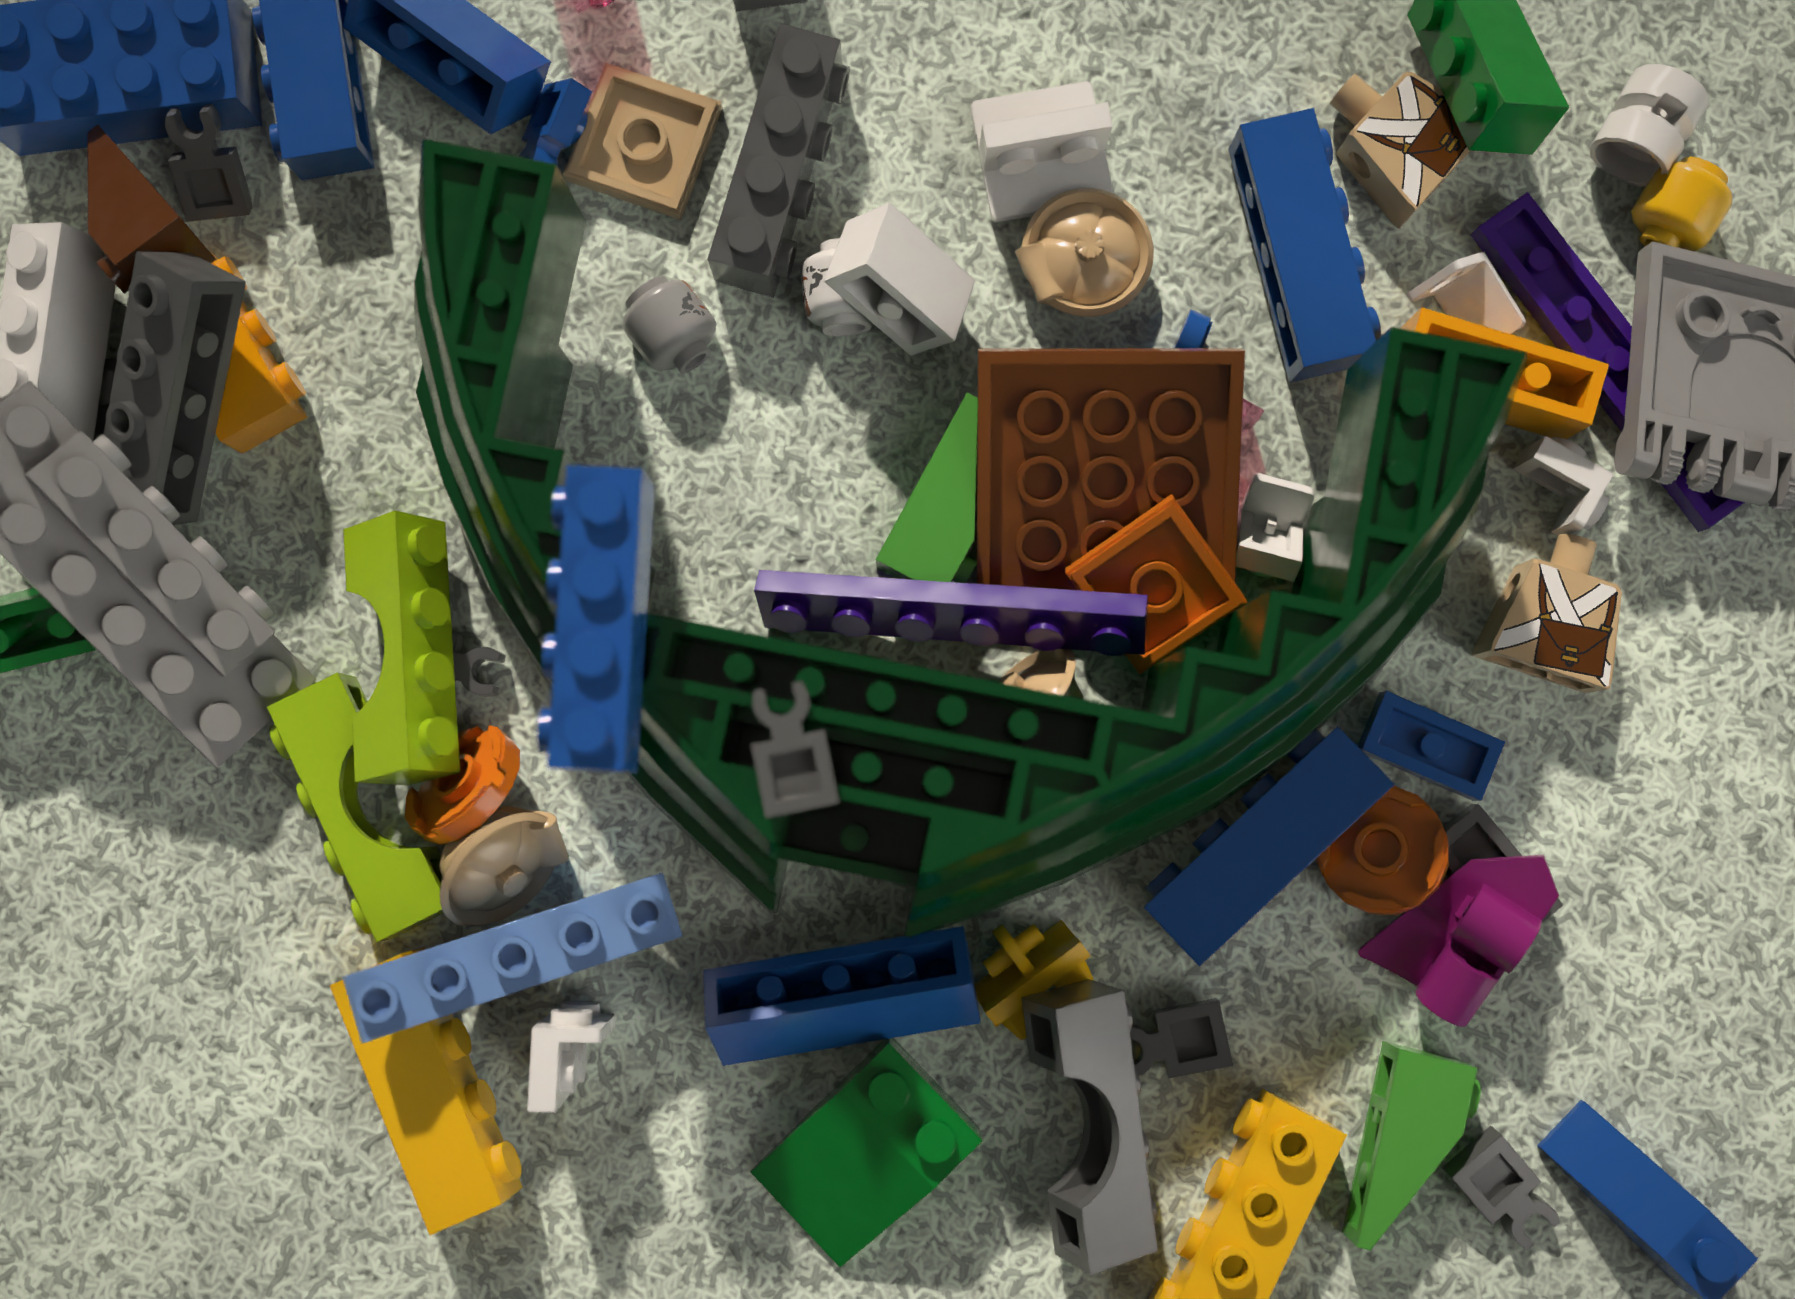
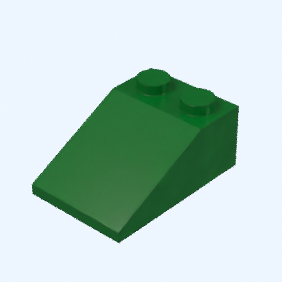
M895 1038L882 1040L751 1169L750 1173L827 1255L841 1267L933 1191L983 1140L978 1125Z

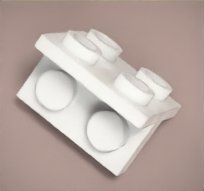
M1084 81L975 100L971 104V116L992 221L1003 222L1031 217L1051 198L1074 189L1094 188L1113 193L1105 153L1113 127L1108 102L1096 104L1093 87L1090 82Z

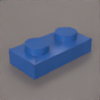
M1382 691L1378 694L1357 746L1366 755L1472 801H1482L1505 741L1389 691Z

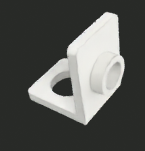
M1485 252L1457 259L1406 294L1410 302L1434 295L1446 315L1509 334L1516 332L1526 323L1523 314Z

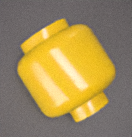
M1692 156L1684 157L1680 162H1674L1668 173L1661 174V167H1659L1654 172L1631 211L1633 223L1642 233L1639 238L1640 242L1647 246L1653 241L1694 252L1705 247L1732 206L1733 196L1727 186L1728 176L1715 164Z

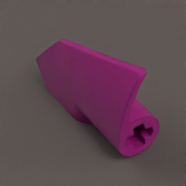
M1545 855L1469 860L1441 883L1440 888L1421 906L1402 913L1361 946L1358 951L1359 956L1417 986L1415 992L1420 1002L1438 1017L1453 1025L1466 1027L1504 972L1510 974L1524 957L1541 928L1542 920L1559 898V892Z

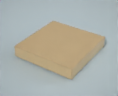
M605 63L587 110L588 121L582 135L575 142L563 175L568 182L682 220L721 115L722 103L704 95Z

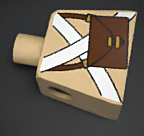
M1405 72L1383 96L1355 73L1329 103L1355 126L1337 150V157L1398 229L1470 152L1441 89L1414 72Z
M1560 534L1557 537L1550 562L1531 559L1516 565L1473 647L1471 656L1583 693L1609 689L1613 675L1622 591L1615 583L1588 575L1597 543L1577 535Z

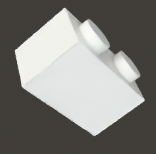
M889 202L846 222L824 282L910 356L955 341L975 280L950 255L940 249L916 227L905 214L901 213Z

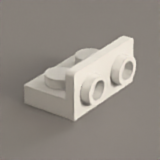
M565 1001L561 1002V1008L552 1009L550 1014L532 1027L527 1112H556L570 1094L575 1093L577 1083H583L585 1079L587 1064L586 1043H601L615 1028V1014H600L599 1002Z

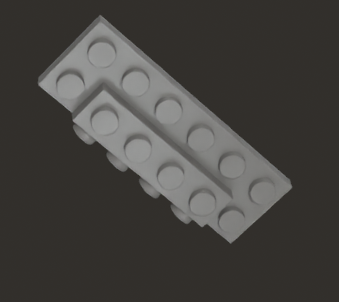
M28 381L0 403V555L214 767L218 768L272 720L267 709L268 706L312 685L317 679L274 635L276 632L266 623L274 615V612L267 603L247 585L237 592L219 574L228 566L222 556L200 536L190 543L171 524L180 517L175 507L153 486H150L142 493L123 474L132 465L121 450L103 434L92 441L83 431L79 432L31 381Z

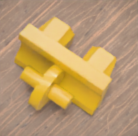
M1062 919L1043 934H1041L1035 924H1032L1014 939L1001 924L991 932L1002 945V948L982 962L989 974L978 981L975 986L978 1002L995 1027L1002 1023L1020 1040H1024L1026 1038L1021 997L1045 991L1053 984L1057 988L1087 979L1094 981L1085 961L1091 955Z

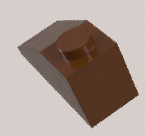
M98 124L88 131V233L106 254L96 263L124 294L129 291L136 252L192 253L209 263L214 262L216 258Z

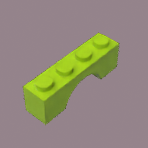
M395 510L343 529L346 591L362 596L372 605L380 620L384 638L383 665L377 686L365 706L352 717L356 783L408 786L460 773L446 522Z
M337 672L268 706L267 709L274 722V725L270 726L269 732L279 754L285 760H291L301 782L296 785V790L301 804L311 817L319 818L328 840L323 843V848L328 862L338 875L346 876L355 898L351 900V909L356 922L366 934L372 933L377 943L396 938L444 914L440 904V888L443 880L440 871L441 856L437 847H408L397 844L381 835L367 820L359 801L358 783L355 782L352 717L368 701L356 677Z

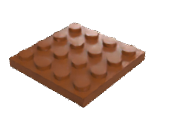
M979 348L977 584L1077 590L1066 575L1065 568L1171 494L1235 582L1245 350L1242 348Z

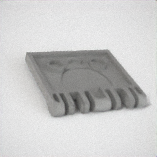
M1652 241L1638 252L1625 422L1624 428L1616 442L1614 463L1616 472L1640 479L1651 477V480H1654V482L1666 485L1668 483L1672 484L1674 480H1677L1683 468L1682 465L1685 460L1683 455L1685 454L1687 441L1695 443L1686 462V471L1688 473L1685 478H1687L1686 484H1688L1689 489L1701 493L1710 492V489H1712L1713 493L1719 497L1759 506L1768 502L1769 507H1772V509L1785 512L1786 510L1791 511L1792 507L1795 508V276Z

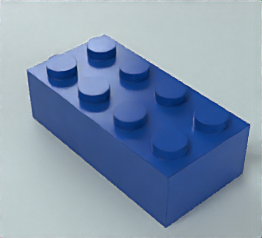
M34 0L0 5V142L19 156L88 148V131L97 124L115 144L169 138L165 129V117L171 108L180 109L184 124L193 131L204 130L199 112L207 104H213L220 115V131L263 126L252 12L244 0Z

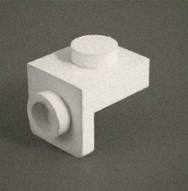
M1545 436L1524 448L1513 470L1567 500L1550 531L1551 533L1558 536L1560 534H1573L1583 528L1588 530L1600 519L1608 505L1609 497L1603 493L1614 474L1586 459L1584 449L1574 442L1564 438H1549Z
M1260 473L1252 476L1238 513L1236 567L1246 569L1252 574L1261 577L1273 576L1292 582L1295 581L1303 558V525L1314 501V489L1312 487Z

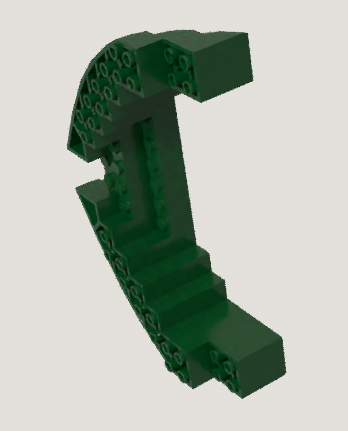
M423 139L421 143L418 198L422 251L414 281L415 331L422 367L416 395L441 481L486 586L541 675L552 687L553 678H545L542 668L544 639L547 633L556 634L558 604H550L548 600V569L552 559L561 560L562 531H556L553 527L552 500L555 487L565 486L567 465L579 466L565 450L555 449L573 364L560 348L559 342L586 220L556 164ZM1391 326L1347 370L1325 496L1311 506L1303 526L1302 564L1293 582L1291 594L1270 590L1222 619L1217 652L1186 646L1149 668L1141 711L647 613L638 773L626 774L651 803L769 913L775 914L778 912L788 861L913 886L903 935L907 938L943 929L1060 886L1212 811L1287 758L1303 740L1314 731L1319 730L1387 664L1441 595L1446 563L1462 542L1476 511L1483 491L1489 452L1507 420L1527 360V354L1525 352ZM651 565L649 575L648 603L656 571ZM801 681L809 693L811 703L809 714L802 723L804 734L820 730L826 731L840 803L765 818L751 744L770 741L772 736L770 728L764 725L754 712L752 703L754 690L764 689L767 694L770 711L776 715H785L795 706L792 683Z

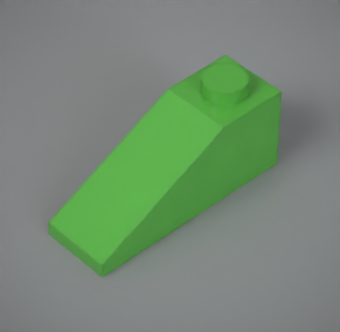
M967 392L875 559L877 569L896 579L967 583L977 565V561L968 556L974 543L978 424V398Z
M1382 1041L1342 1233L1357 1248L1372 1250L1463 1136L1467 1118H1472L1479 1106L1481 1089L1479 1081L1475 1079L1477 1067L1455 1058Z

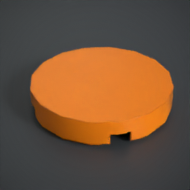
M489 725L488 731L485 732L476 726L458 733L460 773L424 781L419 791H416L413 787L408 791L405 819L410 828L426 841L442 845L458 841L478 829L500 807L512 789L520 768V750L514 741L496 726Z
M1393 786L1316 858V861L1327 885L1347 905L1369 914L1398 915L1421 906L1440 888L1449 866V839L1437 813L1417 794Z

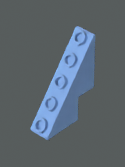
M660 873L352 973L342 978L361 1043H365L680 938L683 935L664 874Z

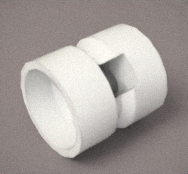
M1646 64L1636 68L1614 104L1615 111L1611 112L1606 118L1589 148L1591 159L1598 168L1623 182L1637 187H1646L1659 167H1661V174L1668 173L1672 164L1677 162L1684 149V141L1692 135L1709 105V95L1706 89L1692 75L1678 68L1662 64Z

